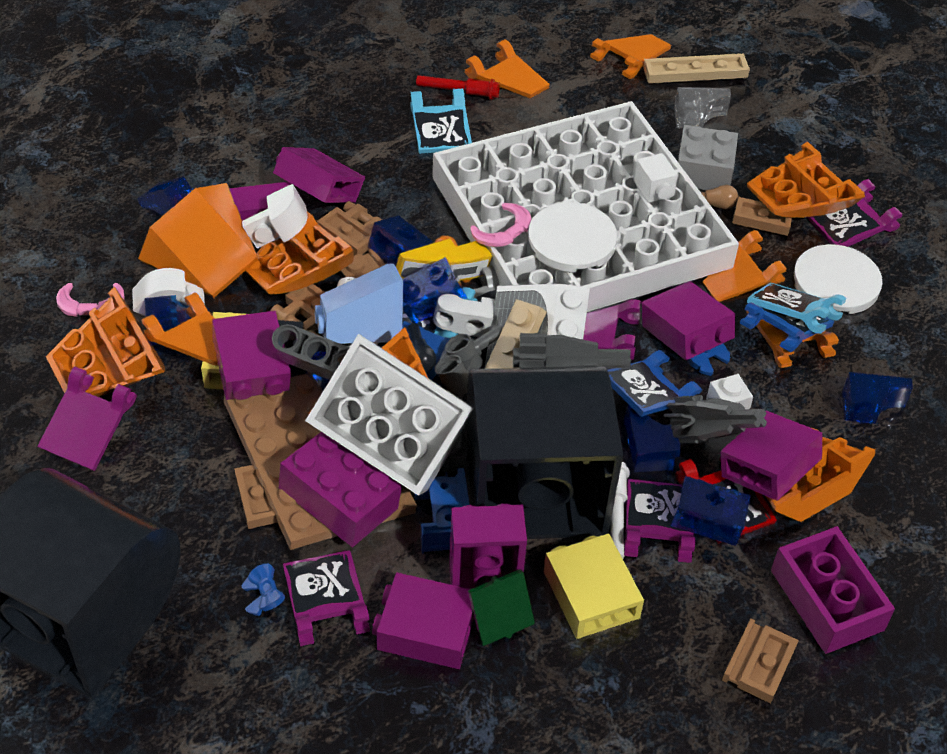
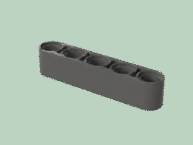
M289 324L278 327L272 336V343L281 360L328 380L332 378L350 348ZM296 340L295 345L291 348H282L286 341ZM316 352H326L324 358L320 360L311 359Z

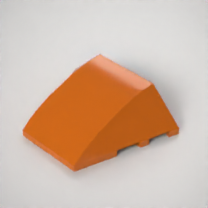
M809 142L801 145L802 150L794 156L792 154L785 156V162L778 167L771 166L747 183L748 189L773 214L781 217L803 218L826 215L849 208L865 197V192L850 179L843 182L822 163L821 153Z
M227 183L195 188L151 225L138 259L158 269L175 268L183 270L186 282L203 288L205 294L215 298L258 260V256L250 237L243 228L242 219L231 195L230 188Z
M307 211L306 224L297 235L286 242L279 238L262 246L256 253L258 260L245 272L268 294H282L302 289L336 274L354 262V251L339 236L333 237L318 225L313 215Z
M115 286L108 292L110 298L98 310L94 307L89 312L90 318L79 329H72L46 356L64 393L67 390L69 374L74 366L85 370L88 375L94 377L92 384L85 392L97 397L114 392L118 384L127 387L142 379L165 371V366L151 342L144 335L142 326Z
M822 437V459L778 501L767 496L766 498L776 512L802 522L849 495L875 456V449L865 446L863 450L847 445L846 439L839 437L831 440Z

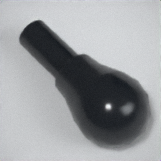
M416 323L410 324L407 327L410 340L425 372H428L436 365V354L427 344L426 340L422 338L419 325Z

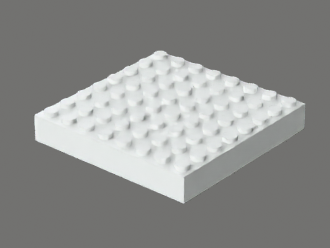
M632 101L433 153V179L470 242L476 241L471 234V226L473 225L485 233L504 232L514 225L515 216L510 211L502 209L503 203H514L523 206L530 212L531 218L543 208L562 202L582 203L599 209L614 223L617 231V242L612 257L600 267L593 266L576 269V272L557 270L541 262L536 257V253L528 241V232L523 231V233L513 239V243L506 246H486L493 256L489 266L494 267L500 286L566 284L590 288L587 312L734 267L739 246L738 241ZM663 153L678 174L675 194L673 197L648 203L634 182L637 159Z

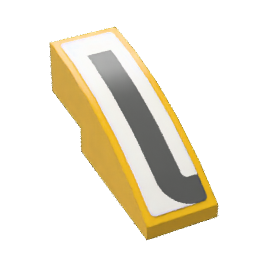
M446 239L400 253L396 268L403 279L438 282V279L449 277L451 282L484 276L482 268L490 265L493 256L485 245L477 241L456 247L451 239Z

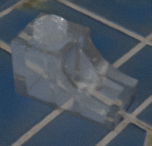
M678 87L674 105L677 128H684V125L703 128L707 120L717 116H727L731 98L730 88Z

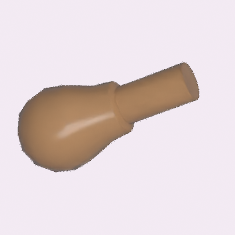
M722 185L701 192L711 206L721 209L734 207L739 197L737 190L730 185Z

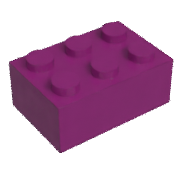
M320 432L280 463L278 488L296 500L297 504L353 548L398 509L402 484L323 432Z
M500 504L497 506L479 507L466 505L451 508L450 585L473 589L490 582L494 576L499 578L519 569L524 572L527 536L523 505Z
M838 526L778 548L771 572L825 654L885 631L895 608Z

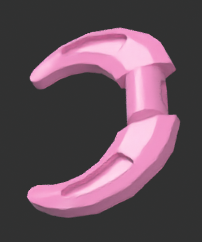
M503 203L502 209L514 214V225L506 231L498 233H485L473 225L471 226V234L478 243L493 247L506 246L513 243V239L523 233V231L528 232L532 220L530 212L518 204Z
M72 283L63 286L56 296L59 309L64 314L77 317L78 314L89 315V312L94 307L98 310L108 300L106 299L98 304L79 303L69 296L70 291L73 289ZM114 283L113 287L115 286L124 299L123 288L118 283Z

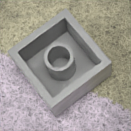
M684 125L678 163L698 189L710 190L722 185L731 184L738 133Z

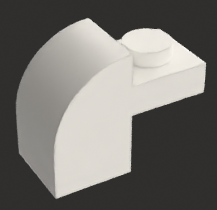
M293 184L268 195V209L242 221L244 230L256 248L279 238L286 242L297 235L306 224V205Z
M162 268L146 274L132 289L133 311L147 317L153 314L158 321H161L172 307L187 313L186 308L190 306L185 302V297L194 292L200 296L205 305L204 289L186 282L185 272L180 269Z

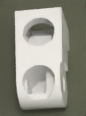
M453 294L441 295L437 301L433 322L441 329L479 338L490 330L493 320L494 299L482 297L481 302L461 299Z

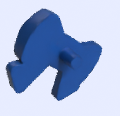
M723 343L688 359L687 362L693 368L700 369L699 372L701 374L711 376L714 370L709 362V358L714 356L728 364L730 352Z
M269 563L254 568L242 584V589L245 591L257 589L260 591L261 596L245 608L248 613L256 616L261 615L262 610L268 611L277 607L285 599V595L277 590L273 580L275 570Z

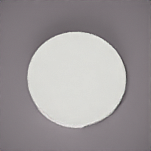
M562 202L543 208L532 218L528 230V241L536 253V257L544 264L557 270L576 272V269L593 266L600 267L605 264L614 254L617 231L612 220L599 209L582 203Z
M827 244L810 248L798 258L794 269L796 290L821 298H829L836 294L846 297V302L843 305L833 303V308L836 311H847L848 314L858 313L871 307L876 302L882 287V276L876 264L863 253L842 245Z

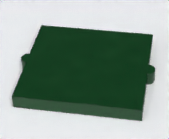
M521 569L499 578L494 576L490 582L468 590L482 646L504 637L511 638L513 633L535 624L524 573Z

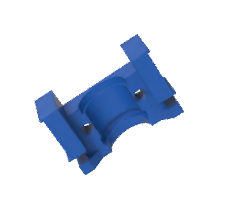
M458 468L457 474L454 477H448L447 472H445V476L435 477L426 492L419 496L415 494V500L431 499L433 523L421 524L422 554L428 551L450 550L451 508L470 505L464 468Z

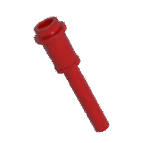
M420 75L416 79L417 86L449 90L463 88L466 95L489 97V100L498 98L500 91V82H495V79L485 81L468 78L467 81Z

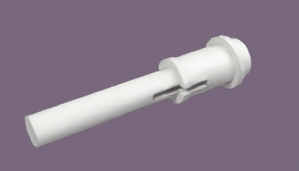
M624 462L621 465L610 522V536L622 559H624V503L628 500L627 478L630 475L629 468L626 467Z

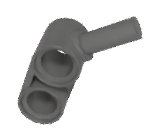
M500 324L476 340L471 339L468 334H459L448 340L439 362L435 366V372L445 390L456 397L467 393L469 370L480 369L483 363L480 356L482 354L481 350L498 340L503 329Z

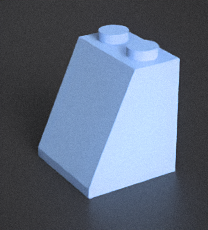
M386 264L321 294L320 305H315V323L318 324V333L323 334L324 338L340 344L353 343L358 334L373 343L390 341L402 330L403 280L395 264Z

